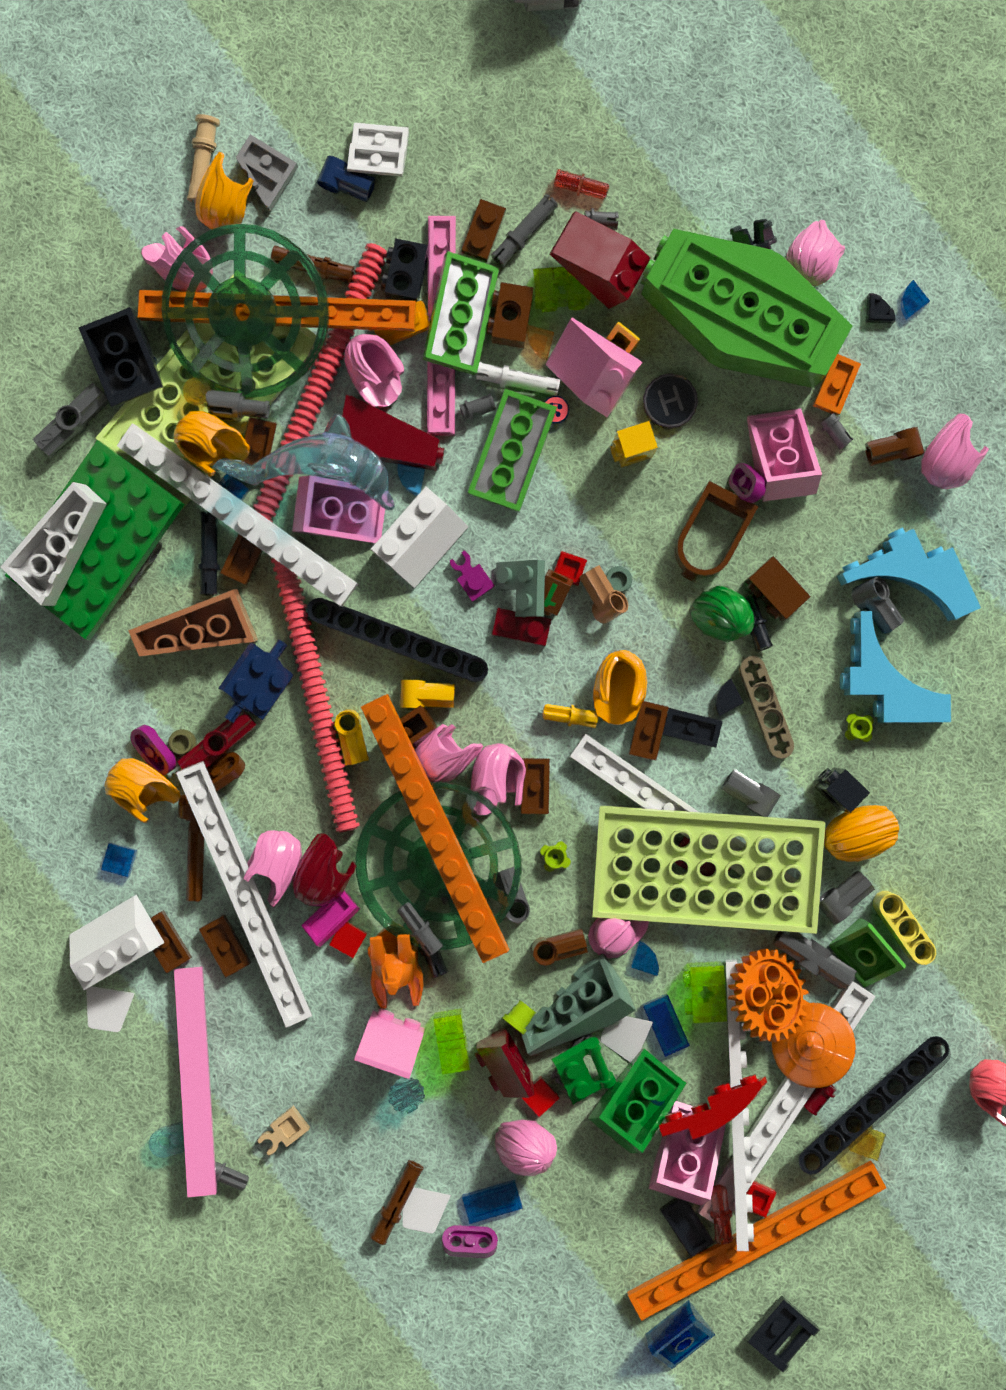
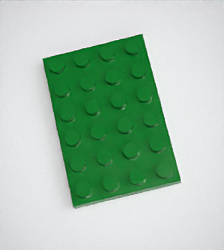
M99 440L95 442L56 501L75 482L87 485L106 503V506L56 605L44 606L85 640L93 638L185 505ZM7 573L5 574V576H6L7 578H9L12 582H14L17 586H19L22 590H24V589H23L17 582H15Z

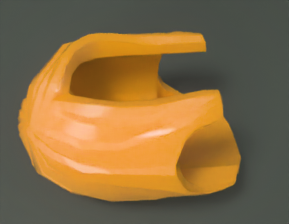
M218 152L200 183L195 210L198 220L209 229L231 231L240 226L243 221L247 196L254 180L249 177L245 185L229 179L224 174L222 166L225 155Z
M205 411L189 412L177 423L174 430V442L181 453L208 476H214L216 472L210 466L222 462L241 464L247 459L250 452L249 445L239 431Z
M619 650L610 653L602 661L596 674L593 689L595 711L597 716L602 718L603 721L613 725H622L636 718L646 696L647 676L642 660L630 651Z
M134 758L118 761L109 770L104 784L105 794L111 796L118 805L143 823H147L149 820L142 815L147 810L146 807L158 801H168L175 804L181 797L179 790L151 766Z
M867 805L857 807L851 813L843 812L827 825L824 847L837 860L859 862L872 859L895 845V842L898 840L899 824L892 811H889L886 806Z

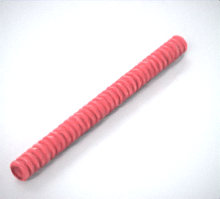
M373 243L366 244V251L362 252L363 259H360L358 262L360 266L356 267V275H353L351 278L353 283L348 285L350 290L345 292L346 298L367 299L371 297L372 293L370 290L375 288L373 283L378 281L377 274H381L382 270L380 267L385 265L384 259L387 258V251L384 248ZM332 329L328 331L329 338H325L324 342L326 345L321 347L322 354L317 356L319 361L314 363L316 368L311 370L312 377L307 379L309 384L304 386L305 393H302L300 396L302 400L297 402L299 407L294 409L295 416L291 417L290 421L292 423L287 426L288 433L283 435L285 440L280 442L281 449L278 448L276 451L278 456L273 458L275 463L270 465L272 470L267 472L266 476L268 479L263 481L265 486L260 488L261 495L256 497L258 502L252 506L254 510L272 523V517H276L275 510L280 507L278 503L283 500L282 493H286L285 487L290 484L288 481L289 477L292 478L294 475L292 470L297 468L295 463L300 461L298 456L304 452L302 447L307 445L305 440L311 436L309 431L314 429L312 424L317 422L316 415L321 413L319 408L324 406L322 401L327 399L326 392L331 390L329 385L334 383L333 376H336L338 373L336 369L341 366L340 360L344 359L343 353L346 350V346L351 340L350 337H353L355 334L353 329Z
M272 558L271 563L275 564L273 571L277 572L275 580L279 581L277 588L281 589L279 596L283 597L281 605L285 606L283 613L287 614L285 622H289L287 630L291 631L289 638L293 639L291 647H295L293 655L297 656L295 663L299 664L297 672H301L299 680L303 681L301 689H305L303 697L307 698L305 705L309 706L307 714H311L309 722L313 723L311 730L315 731L313 739H317L315 747L319 748L317 755L321 756L319 764H323V769H321V772L325 773L323 781H327L325 789H329V794H327V797L331 798L329 806H333L331 814L335 815L333 822L337 823L335 831L341 833L357 829L360 823L356 822L355 819L358 818V815L354 814L356 809L355 805L352 806L354 798L350 797L352 790L348 789L350 782L349 780L346 781L345 777L348 776V773L344 772L346 765L345 763L342 764L341 759H344V757L339 752L342 748L338 747L340 740L339 738L336 739L335 735L338 734V731L334 730L333 727L335 726V722H332L334 715L329 710L332 706L328 705L327 702L330 698L329 696L326 697L328 690L323 685L326 681L322 680L321 677L324 673L320 671L322 665L317 660L320 656L316 655L315 652L318 648L314 646L316 640L311 635L314 631L309 627L312 623L308 621L309 616L305 610L308 606L303 602L306 598L302 596L304 590L299 585L302 581L298 579V575Z

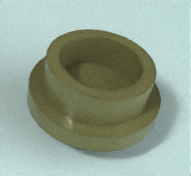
M185 729L173 732L168 740L169 749L174 755L183 757L197 745L194 734Z

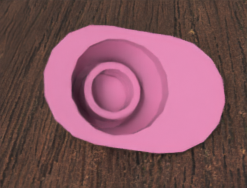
M597 918L590 927L589 943L598 955L603 953L609 959L618 958L631 949L644 936L649 921Z

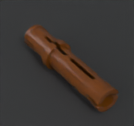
M277 245L273 247L271 252V263L310 272L319 275L321 279L325 280L331 278L348 284L352 283L351 278L355 272L354 266L332 261L330 257H315Z
M408 1160L387 1205L382 1207L380 1211L381 1217L373 1233L370 1235L371 1239L375 1242L386 1245L395 1224L400 1222L402 1218L400 1214L421 1172L424 1170V1167L419 1163Z

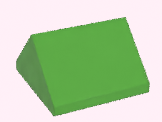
M861 917L828 945L842 962L857 971L855 977L864 988L906 967L905 963L871 923Z

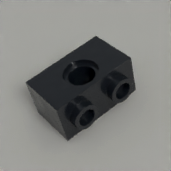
M833 767L831 770L827 768L817 777L819 783L815 788L840 811L851 813L870 794L852 774L843 768Z

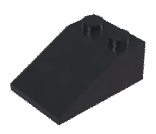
M131 307L78 327L111 407L164 387L141 320L138 318V313Z

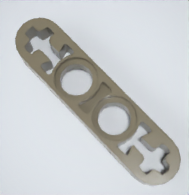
M746 657L739 665V674L767 749L773 757L787 758L794 750V742L766 666L759 657ZM749 661L752 664H758L759 669L755 671L757 679L763 677L765 682L755 683L750 687L749 681H754L752 673L745 672V668L749 666ZM760 686L765 687L769 692L768 699L762 703L758 702L754 697V691ZM769 712L775 713L778 717V724L774 728H768L764 724V716ZM783 729L784 733L778 734L781 742H787L788 745L784 748L783 754L779 750H774V746L777 745L776 737L772 736L769 738L768 733Z

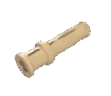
M205 114L195 116V121L197 122L196 135L191 143L195 151L187 200L192 202L194 199V203H196L197 192L202 178L210 165L211 153L216 150L217 144L214 142L216 128L220 126L219 119Z

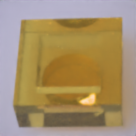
M857 1125L856 1132L861 1129L862 1125ZM872 1129L850 1151L879 1162L886 1134Z

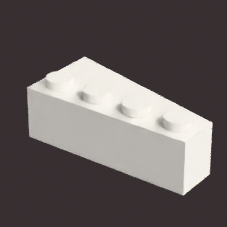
M73 482L1 565V568L41 606H55L106 503L87 485Z

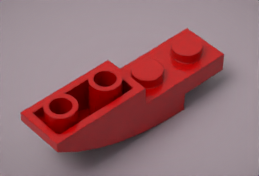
M756 1074L740 1079L741 1084L730 1087L729 1083L714 1087V1093L707 1097L709 1107L707 1102L691 1107L692 1112L682 1115L681 1111H676L666 1115V1120L659 1125L662 1137L689 1129L693 1140L717 1130L750 1105L766 1085V1077L757 1079Z

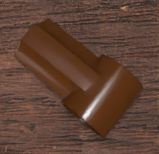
M918 427L904 429L894 433L893 436L865 443V453L870 466L898 459L905 461L922 456L925 453Z
M582 929L547 938L540 937L531 946V953L534 959L544 966L558 960L588 953ZM543 944L551 946V953L546 958H541L537 955L538 948Z

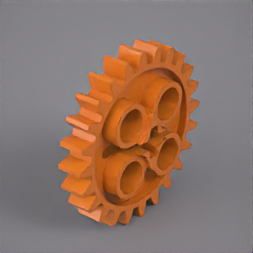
M776 949L751 951L748 956H742L743 963L735 964L739 973L730 974L732 979L735 980V984L728 985V988L734 991V995L729 996L728 999L735 1001L736 1004L731 1008V1011H738L739 1013L735 1021H744L742 1030L751 1031L750 1037H759L760 1041L774 1042L788 1039V1034H796L795 1027L803 1025L799 1017L807 1016L802 1006L809 1005V1002L803 999V995L809 992L802 989L806 979L798 978L801 969H793L795 961H786L787 954H778Z

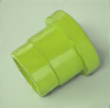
M519 1000L509 1014H504L502 1019L524 1035L527 1032L525 1028L531 1022L536 1012Z

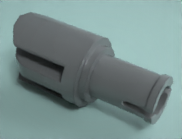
M214 390L206 393L208 413L218 417L220 420L241 421L244 416L269 418V401L245 399L242 393Z

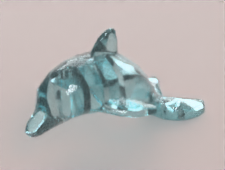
M334 414L324 433L296 439L252 465L235 459L222 458L212 466L252 485H257L277 476L293 474L336 478L358 487L384 509L393 510L395 508L394 500L389 492L388 470L377 454L352 439L349 424L340 414Z

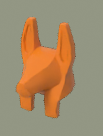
M399 924L387 925L376 937H370V946L368 948V956L372 966L370 983L372 993L381 1009L387 1008V992L390 995H395L401 987L407 984L413 1006H419L424 984L423 973L418 963V942L415 937L410 936L411 932Z

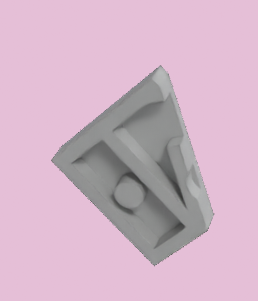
M250 134L237 154L236 159L246 176L254 180L252 186L265 207L271 211L297 170L298 165L295 161Z

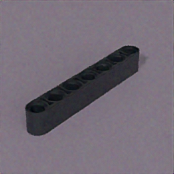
M324 598L313 599L307 607L308 616L318 624L471 682H481L488 675L489 669L484 659L345 606L341 607L337 603ZM319 604H326L328 607L327 615L321 619L317 618L314 613L315 608ZM344 614H352L354 617V623L350 628H342L340 625V619ZM372 623L378 624L380 627L379 635L375 638H368L366 635L367 626ZM396 633H402L406 637V643L401 648H395L391 643V639ZM421 643H429L432 647V653L426 658H421L417 654V647ZM449 652L455 653L458 656V663L451 668L444 666L442 661L444 655ZM473 662H479L484 666V672L480 677H472L468 672V667Z
M933 1036L923 1042L802 1151L798 1160L801 1170L812 1177H820L950 1060L951 1052L947 1041L942 1037ZM937 1044L945 1048L943 1056L938 1058L929 1054L930 1048ZM914 1063H920L924 1066V1072L920 1076H912L909 1074V1067ZM892 1082H901L904 1087L903 1091L899 1095L890 1094L888 1091L889 1085ZM873 1100L882 1102L883 1107L878 1114H872L868 1111V1104ZM854 1118L861 1120L862 1123L861 1129L856 1133L849 1132L847 1128L848 1122ZM832 1137H838L841 1141L840 1148L834 1152L827 1149V1141ZM813 1155L818 1156L820 1159L819 1167L816 1170H808L806 1166L807 1159Z

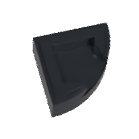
M874 293L867 295L866 322L893 324L896 321L894 310L880 295Z
M732 679L723 683L718 691L715 704L718 716L744 703Z

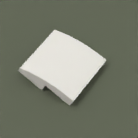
M354 123L347 171L403 177L409 128Z

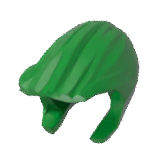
M719 585L710 588L709 591H703L692 604L693 609L690 614L693 622L704 635L723 642L736 641L740 637L747 636L753 629L754 615L750 604L742 595L730 588Z

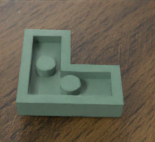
M545 561L497 562L496 590H516L515 617H544Z

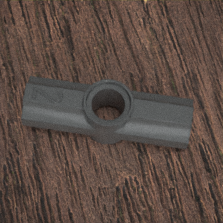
M92 382L69 405L60 407L56 412L55 418L32 440L52 458L75 435H79L87 429L88 423L109 404L107 396ZM76 414L77 420L75 424L67 426L69 416Z
M778 931L772 944L796 959L798 964L816 976L819 974L843 991L853 982L857 971L833 956L831 951L813 939L809 940L799 932Z

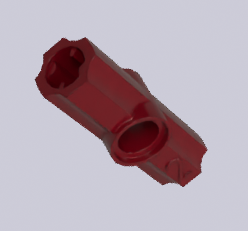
M242 710L234 724L225 720L214 731L207 733L204 739L177 763L183 770L203 761L207 769L221 756L227 754L257 724L246 711ZM216 736H221L224 740V746L219 751H214L211 747V741Z

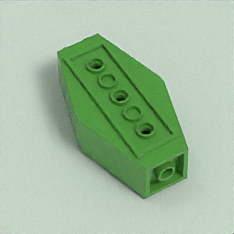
M674 228L669 237L665 235L662 237L653 260L649 261L643 272L644 276L640 284L644 286L641 295L709 363L722 369L815 388L826 376L852 325L782 255L771 249ZM701 271L705 277L703 280H697L694 277V273ZM746 298L753 299L754 306L746 307L744 300ZM801 325L804 328V333L796 334L794 326Z

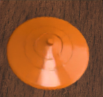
M809 1003V1005L802 1006V1009L807 1014V1016L799 1017L803 1025L795 1027L796 1034H788V1039L772 1042V1052L777 1066L788 1079L804 1087L823 1088L838 1082L849 1071L854 1061L856 1043L852 1028L841 1013L825 1004Z

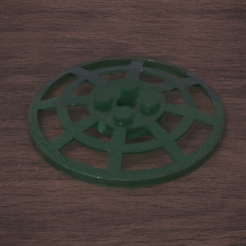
M234 224L221 226L207 231L194 239L181 251L172 264L162 294L164 330L170 347L179 362L193 377L215 391L242 393L245 398L263 397L283 391L308 373L325 345L329 329L330 310L328 295L322 277L313 261L303 249L284 235L258 225ZM234 233V251L216 255L204 264L193 255L192 252L197 247L210 239ZM246 233L269 238L281 244L290 252L277 264L262 254L245 251ZM234 260V278L220 283L209 272L221 263ZM245 260L260 263L271 271L261 282L246 277ZM298 260L305 267L313 282L318 305L301 306L297 289L290 276L286 273ZM185 262L195 275L192 277L187 288L184 307H169V297L173 281L179 268ZM202 280L213 293L209 299L208 307H193L194 295ZM279 280L283 282L287 289L292 306H276L275 299L269 290ZM240 304H245L250 311L249 317L244 321L236 316V308ZM292 317L290 332L285 342L281 343L272 334L277 318ZM301 317H319L315 342L306 359L302 361L290 351L299 334ZM209 318L215 334L206 344L203 343L196 330L194 319ZM170 319H185L189 335L200 351L191 363L186 359L176 343ZM223 342L237 346L239 364L226 361L214 354V352ZM264 342L275 352L267 359L251 364L250 346ZM281 359L295 370L290 376L276 384L254 389L252 372L267 369L278 363ZM210 360L223 369L240 372L242 389L218 384L205 377L199 371Z
M430 782L433 790H449L467 795L461 810L450 806H442L445 814L457 817L452 829L473 872L474 859L489 855L490 871L488 880L486 881L475 874L474 876L485 899L487 900L490 896L503 905L494 916L499 925L514 904L522 875L520 848L512 826L504 814L489 799L477 791L449 782ZM398 791L383 801L371 814L363 827L358 841L355 857L356 877L363 900L374 918L388 932L396 937L401 934H410L412 931L407 924L404 923L403 926H400L384 912L373 894V891L389 886L396 900L401 905L409 902L421 918L435 922H454L457 937L438 939L443 945L439 950L467 946L473 942L439 871L434 866V860L423 837L421 836L413 842L401 836L406 827L415 821L412 814L403 818L393 831L377 825L380 818L389 808L404 798L401 791ZM477 801L486 806L497 817L506 831L507 838L493 841L486 828L471 815ZM467 823L478 831L485 844L470 848L469 844L461 837ZM371 835L387 842L383 857L385 875L369 880L366 857ZM395 846L409 852L407 868L396 872L393 871V852ZM512 848L514 875L510 892L506 894L494 886L498 874L497 852ZM411 879L413 884L421 891L415 903L404 895L398 882ZM431 896L436 898L447 897L451 912H433L426 910L425 907ZM410 936L412 945L422 947L415 937Z

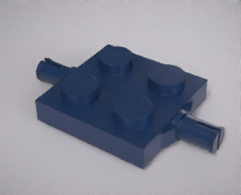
M278 639L270 652L263 651L251 642L218 688L228 695L231 702L234 703L224 716L228 721L234 724L242 710L251 712L261 720L265 718L294 676V674L283 667L278 659L287 647L284 642Z

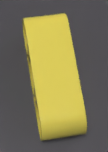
M889 891L877 893L873 899V907L906 956L918 964H930L936 957V948L903 899ZM887 898H892L894 903L892 909L884 911V901ZM904 921H908V931L904 934H900V924ZM924 944L925 951L923 955L916 957V947Z

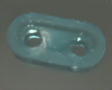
M183 1121L158 1128L151 1135L149 1149L152 1154L165 1158L185 1152ZM161 1137H167L169 1144H162Z

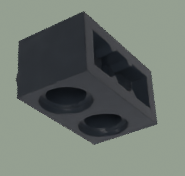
M395 238L394 247H389L386 263L390 264L388 274H383L381 290L385 291L386 300L419 301L428 259V245ZM404 254H410L414 257V260L408 264L402 263L399 259ZM398 281H405L409 284L407 289L402 291L394 288Z

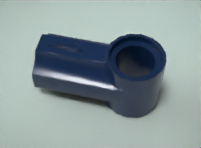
M327 156L316 183L321 188L337 194L340 191L367 203L374 190L375 178L364 173L348 172V164L334 156Z

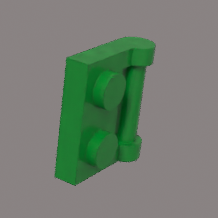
M590 1037L551 1059L573 1105L602 1088L609 1089L613 1087L616 1083L613 1072L608 1070L601 1053V1044L596 1037ZM586 1055L591 1056L598 1075L591 1078L583 1060V1057Z

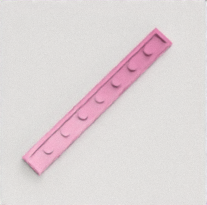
M428 216V316L430 320L444 255L447 251L456 254V216ZM428 362L427 433L432 436H455V370Z
M203 966L174 969L188 1198L216 1195L217 1183Z

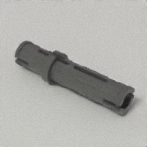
M545 194L513 231L510 230L506 234V239L492 252V259L497 264L499 263L501 267H504L518 250L521 251L525 247V242L558 208L554 198L551 197L548 200L550 195Z

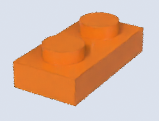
M837 354L823 379L813 406L839 416L861 363Z

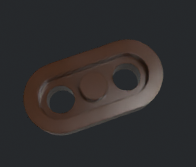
M230 752L220 757L207 768L216 792L242 775L245 769V762L237 753Z

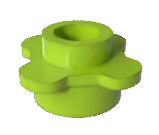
M852 713L846 717L848 722V729L845 732L846 739L850 741L861 739L863 742H869L872 739L871 733L874 719L870 715L859 717ZM858 725L862 727L861 730H857Z
M559 841L553 846H542L540 853L544 856V868L546 871L552 872L556 868H567L570 866L571 860L567 857V845L564 842ZM554 854L558 855L557 859L553 858Z

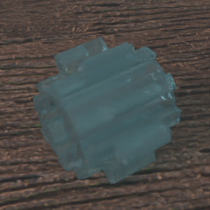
M413 1077L398 1079L390 1087L391 1091L388 1092L390 1099L388 1101L392 1104L394 1110L399 1112L406 1111L407 1114L417 1110L418 1105L422 1104V1099L425 1098L424 1087L421 1086L418 1079Z

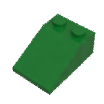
M642 1049L616 1079L615 1085L609 1088L602 1096L588 1119L629 1153H643L687 1083L647 1050Z

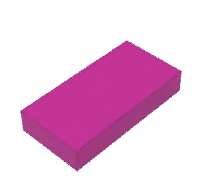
M344 890L343 894L334 903L321 906L301 926L316 946L321 947L360 908Z

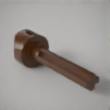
M181 795L178 803V818L189 821L186 901L198 902L202 900L204 836L191 806L188 804L186 795Z

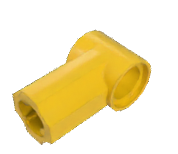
M401 680V708H417L420 705L424 708H454L455 684Z
M351 709L341 711L336 716L335 727L338 731L345 765L368 761L369 757L359 714ZM351 715L354 717L355 727L351 730L344 729L340 721L342 716Z

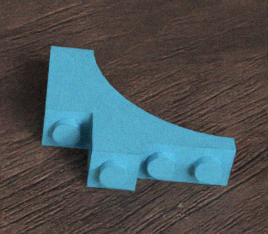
M903 528L887 534L889 540L882 543L886 554L881 549L868 555V562L859 565L858 561L842 567L844 573L837 575L841 586L853 581L875 577L905 583L929 597L940 608L947 621L956 620L981 608L954 548L952 547L944 551L941 546L925 554L914 529L905 532Z
M872 611L854 613L855 618H851L850 631L851 634H855V645L851 646L850 657L851 661L855 662V667L844 668V673L840 674V688L844 690V695H877V700L873 702V715L877 717V723L951 722V694H941L926 690L901 675L888 661L878 643L873 626Z

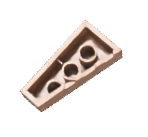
M238 589L228 591L128 630L139 656L250 643L258 640Z

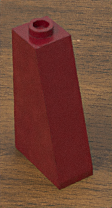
M346 395L336 447L339 454L393 464H403L436 471L437 464H442L445 448L440 447V439L351 395Z

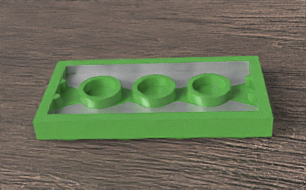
M449 251L445 253L422 360L471 375L477 373L499 271L498 267Z
M505 389L468 494L520 513L557 407Z

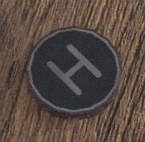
M673 373L663 374L653 379L647 386L642 400L643 410L648 420L654 425L656 424L667 430L677 429L687 424L695 414L698 404L697 392L692 383L685 377Z

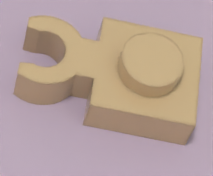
M293 1105L271 1122L270 1126L274 1131L262 1133L258 1143H262L265 1139L271 1140L273 1146L266 1152L268 1155H271L277 1150L281 1141L288 1147L306 1133L310 1126Z

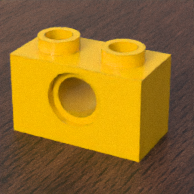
M649 421L617 431L612 441L613 445L610 446L614 462L619 461L621 468L652 458L658 448Z

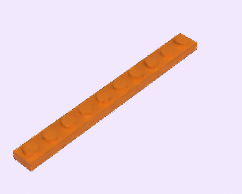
M139 290L138 318L141 321L415 332L417 304L416 301Z
M383 695L361 706L482 963L507 953L510 949L389 695Z
M870 1160L768 1215L766 1218L753 1224L754 1242H748L749 1251H737L735 1233L692 1258L627 1292L628 1297L642 1321L886 1189V1186L875 1165Z

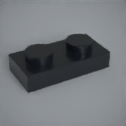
M668 708L662 735L716 748L723 721Z

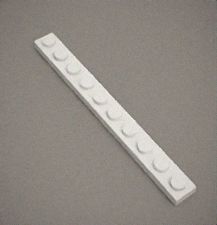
M131 424L117 444V447L341 607L344 606L358 586L357 582L135 424Z
M584 734L570 755L571 758L645 809L698 812L587 734ZM681 832V834L690 839L686 833ZM712 834L704 836L702 846L706 849L714 848L718 842L717 837ZM736 837L730 841V848L732 850L740 851L745 847V843ZM733 864L730 866L740 875L743 874L744 868L741 865ZM767 866L758 868L756 877L759 880L769 879L772 874L771 868ZM785 872L784 878L786 881H797V879ZM787 896L782 904L792 910L797 906L798 900L794 896Z
M199 762L176 772L286 1028L311 1017L312 1014L255 880L253 876L249 882L243 879L249 866L204 762Z
M737 959L726 960L730 1087L741 1084V1068H747L746 1051H741L740 1040H746V1032L742 1030L744 1023L735 1021L739 1013L738 1011H731V1008L736 1004L735 1001L728 999L729 996L734 995V991L728 988V985L735 984V980L732 979L730 974L739 973L735 967ZM745 1108L732 1119L737 1251H749L748 1242H754L753 1224H748L747 1212L753 1213L752 1195H746V1183H752L751 1166H745V1154H750V1137H744V1126H749L748 1108Z
M853 981L844 991L842 990L832 1008L845 1017L853 1031L876 996ZM785 1077L746 1136L750 1137V1154H745V1166H751L752 1183L815 1088L798 1085ZM733 1157L714 1184L711 1200L698 1208L700 1215L723 1229L735 1210ZM746 1183V1192L752 1183Z

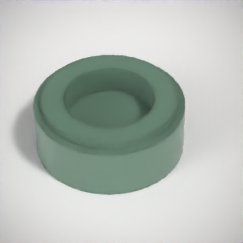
M615 566L606 573V577L614 590L625 593L631 587L632 575L625 567Z

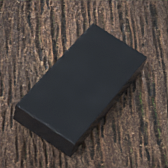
M675 1198L660 1208L661 1213L691 1258L714 1243L688 1201Z

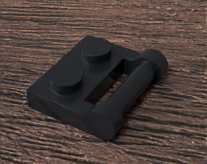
M781 1295L746 1336V1340L784 1373L789 1367L788 1363L812 1335H817L820 1328ZM800 1324L803 1328L797 1333V1335L780 1353V1355L776 1353V1351L781 1347V1345L786 1341V1339Z

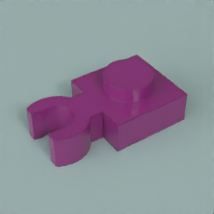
M463 551L461 553L465 558V563L457 565L451 559L450 564L454 570L463 574L457 581L471 601L474 602L493 589L495 585L480 564L472 568L469 554Z

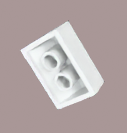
M425 487L371 550L415 589L469 526L428 487Z
M137 895L69 935L70 967L83 990H86L164 943Z

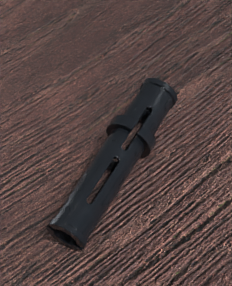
M203 511L200 512L201 563L198 564V570L200 571L199 595L211 596L212 594V596L218 595L217 571H220V565L217 564L218 518L208 511L207 514Z

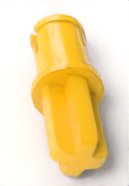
M546 704L543 707L542 717L544 720L567 723L570 727L572 724L592 728L597 726L598 716L596 711L574 708V705L564 707Z

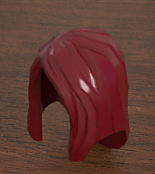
M320 833L313 838L301 858L293 878L294 895L307 906L319 907L334 903L343 894L357 866L352 861L346 873L338 872L336 865L342 858L343 853L337 850L334 841L327 834Z

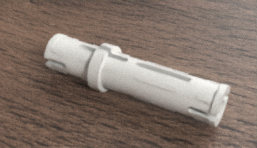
M479 362L476 380L497 383L503 388L507 385L557 397L560 379L512 370L507 365H504L503 368Z

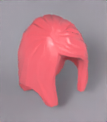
M984 1059L971 1071L969 1077L971 1096L984 1111L1006 1127V1118L1001 1115L1003 1105L1006 1106V1064L999 1060Z

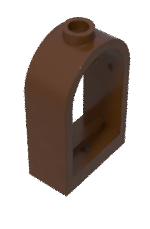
M709 481L705 485L675 543V558L683 570L681 576L696 582L697 578L713 576L725 568L758 506L741 500L736 494ZM705 500L743 519L719 565L708 570L692 566L687 561L683 552L685 537Z

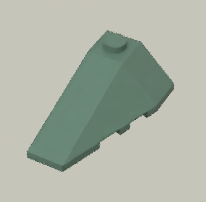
M603 953L581 966L574 973L577 978L567 989L561 987L556 992L559 997L549 1008L542 1007L531 1019V1022L525 1028L527 1032L522 1035L528 1055H535L610 1026L636 1011L627 987Z

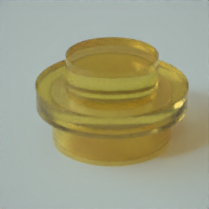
M199 377L187 380L183 386V396L186 401L195 406L206 403V393L211 391L207 381Z

